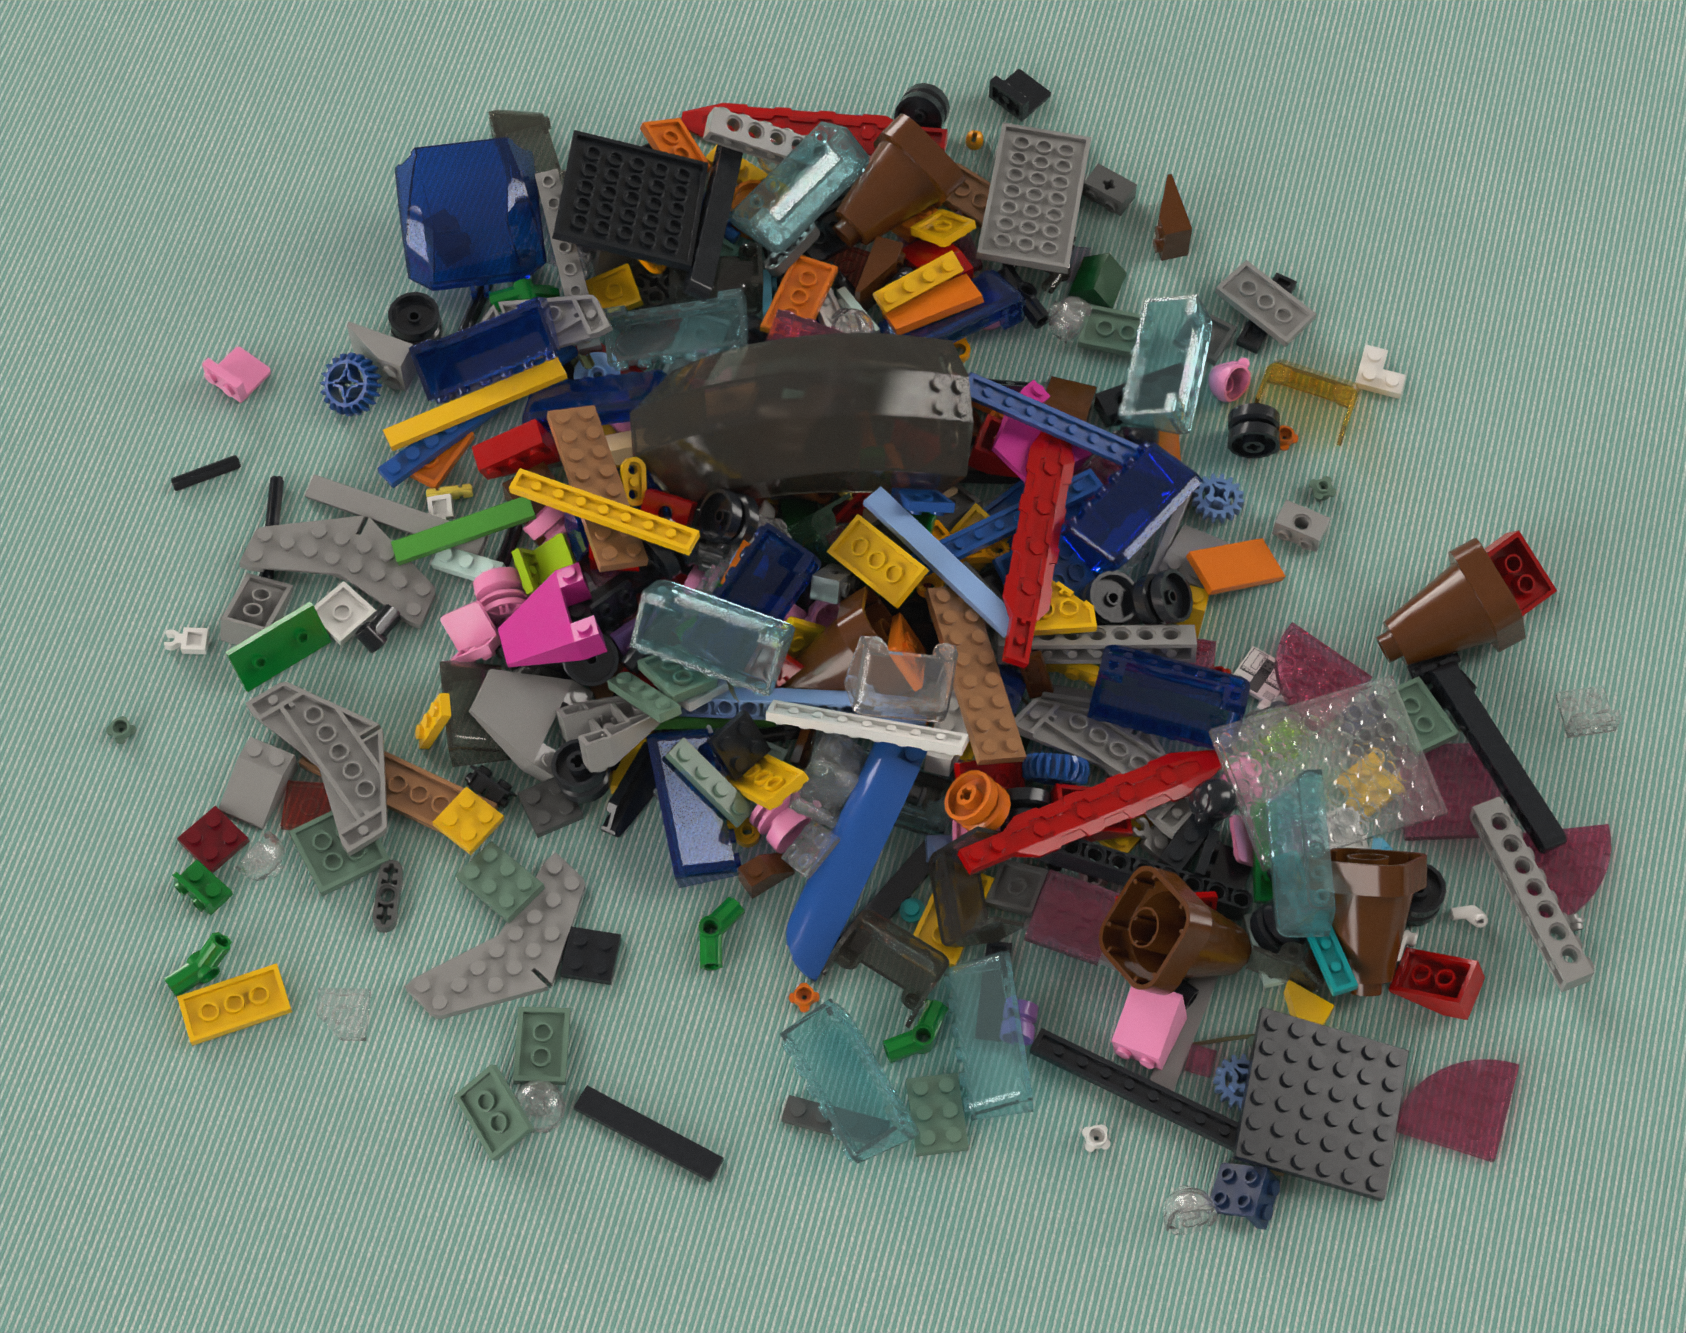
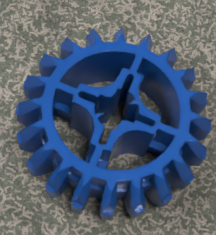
M350 352L348 354H340L339 358H332L333 364L326 365L328 372L321 373L325 377V381L319 382L325 386V389L320 393L327 395L324 401L330 404L329 408L335 410L340 415L346 414V416L350 417L354 416V414L362 415L363 411H370L369 404H376L374 397L381 396L377 392V388L382 387L377 382L382 377L376 373L379 368L376 365H372L373 361L366 358L363 354ZM358 370L361 371L363 375V380L361 379L360 372H358ZM351 382L357 383V385H351V387L345 386V384H351Z
M1041 752L1026 755L1027 757L1022 762V777L1030 782L1052 786L1056 783L1082 786L1088 782L1090 773L1089 762L1082 757Z

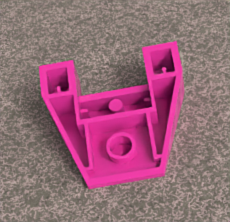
M1035 380L1031 381L1019 392L1041 403H1045L1050 398L1044 387ZM1004 415L992 451L1025 482L1027 475L1025 469L1029 448L1041 431ZM1071 444L1075 461L1073 473H1075L1094 454Z
M579 562L555 570L498 628L508 667L580 661L607 652L603 634L594 615L574 623L571 620L568 607L592 598L587 579Z

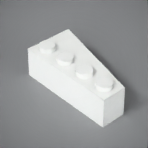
M947 673L933 728L968 734L950 675ZM927 751L924 771L949 777L954 768V763L959 760L960 755L952 756L943 752Z

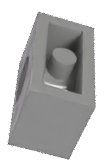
M1286 500L1275 521L1272 534L1281 540L1298 544L1305 550L1317 552L1328 529L1330 517Z

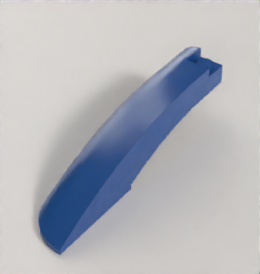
M874 742L851 793L795 904L787 924L786 942L795 965L805 976L814 982L817 981L920 771V766L927 751L921 748L901 747L888 742Z

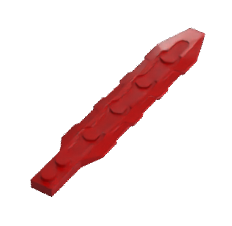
M719 103L683 111L681 117L689 132L703 138L708 114L714 107H725L730 112L746 114L751 119L767 121L779 128H789L794 133L810 135L822 142H832L837 147L853 149L858 154L866 156L873 154L875 150L874 141L894 121L885 115L836 114L834 111H798L784 107H775L773 109L748 107L747 104ZM727 125L731 131H734L732 126ZM921 127L944 151L946 150L948 129ZM749 132L751 137L756 138L752 132ZM770 139L774 145H777L775 140Z
M1042 431L1029 448L1025 469L1027 475L1024 492L1020 496L1018 507L1020 513L1016 534L1013 535L1011 545L1013 552L1009 574L1006 575L1002 595L1009 617L1002 661L1024 669L1029 664L1035 624L1050 608L1053 591L1051 589L1054 567L1058 562L1060 551L1058 548L1061 527L1065 522L1067 492L1069 485H1071L1075 464L1071 444Z
M1215 750L1166 754L1147 762L1145 766L1125 774L1119 773L1109 777L1105 782L1083 791L1077 790L1063 796V799L1039 809L1035 807L1012 818L1003 832L959 849L957 856L970 875L1013 857L1040 858L1061 849V846L1085 836L1091 837L1103 832L1109 826L1126 819L1132 820L1170 801L1176 802L1190 796L1197 785L1207 779H1211L1225 764Z

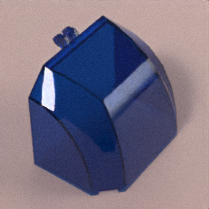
M508 137L415 147L410 152L411 155L401 165L398 164L395 167L398 208L408 279L431 291L470 287L472 300L477 299L475 286L484 285V296L489 298L490 284L528 279L547 263L532 151L528 149L525 151L514 144L513 140Z

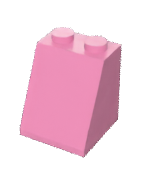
M1131 986L1112 1038L1114 1052L1123 1059L1129 1060L1131 1058L1139 1061L1146 1068L1162 1070L1187 1020L1183 995L1176 992L1168 995H1159L1138 990Z

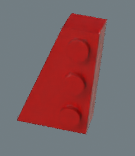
M536 418L472 446L478 471L487 480L517 473L520 468L528 470L543 461L546 465L561 461L554 437Z

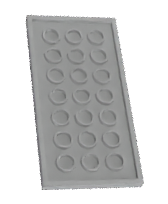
M1002 123L976 259L1068 274L1091 137Z

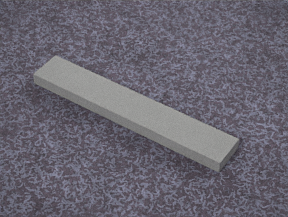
M1219 976L1189 979L1188 983L1199 990V994L1186 1010L1187 1020L1163 1069L1154 1068L1150 1077L1151 1081L1174 1091Z

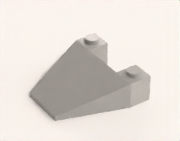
M490 669L469 713L522 771L544 782L554 777L551 762L556 750L543 742L557 715L556 709L578 702L589 701L593 692L574 680Z
M620 696L578 702L556 709L561 736L566 742L573 739L579 740L583 763L591 773L603 772L608 767L616 765L660 724Z

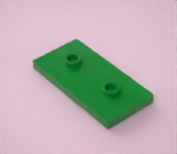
M308 602L227 650L225 653L246 692H249L331 643V640L314 605Z

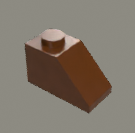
M781 853L761 854L738 867L739 881L752 899L795 874V871Z

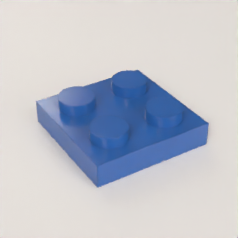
M892 487L891 496L902 507L907 509L910 514L921 515L922 512H930L933 515L944 516L945 513H954L955 503L938 490Z

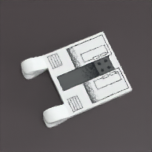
M1253 646L1229 679V684L1222 688L1220 697L1228 701L1236 688H1239L1261 701L1256 708L1254 717L1263 720L1270 709L1272 700L1282 692L1295 673V669Z

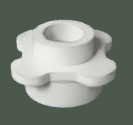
M1094 1125L1092 1127H1085L1082 1130V1135L1086 1140L1085 1149L1088 1152L1101 1148L1103 1150L1109 1149L1111 1142L1107 1139L1108 1129L1105 1125Z

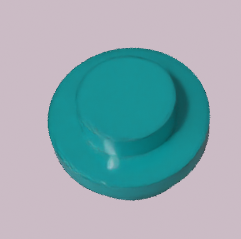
M908 898L902 902L899 911L904 921L916 923L920 921L925 907L919 899Z

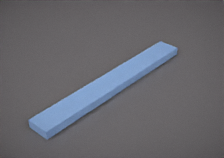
M881 486L864 500L863 505L992 628L1003 638L1006 637L1009 617L1004 602Z

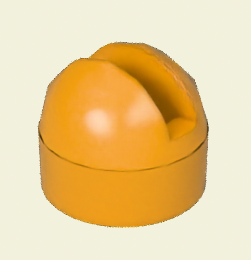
M975 130L969 131L966 135V146L971 150H978L983 146L984 137L982 133ZM973 137H976L975 142H972Z

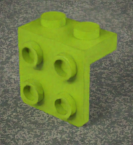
M562 533L557 534L535 550L518 547L511 552L514 558V565L522 581V587L527 595H532L555 570L576 563L567 537Z

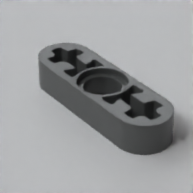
M813 221L801 223L765 260L764 266L771 276L777 277L782 275L818 239L820 230ZM796 246L793 250L788 252V250L791 247Z
M389 860L383 863L379 869L372 920L375 928L383 933L392 931L397 924L404 873L401 864L396 860ZM391 868H394L396 871L392 876L393 884L389 883L387 874ZM385 891H393L395 893L394 899L389 902L383 901L381 895ZM384 909H388L387 915L389 920H386L385 924H381L379 919H383Z

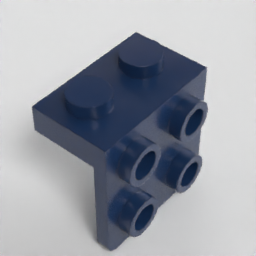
M1222 1163L1219 1167L1208 1203V1210L1215 1214L1246 1217L1257 1229L1266 1230L1268 1222L1273 1215L1275 1198L1280 1191V1180L1268 1167Z

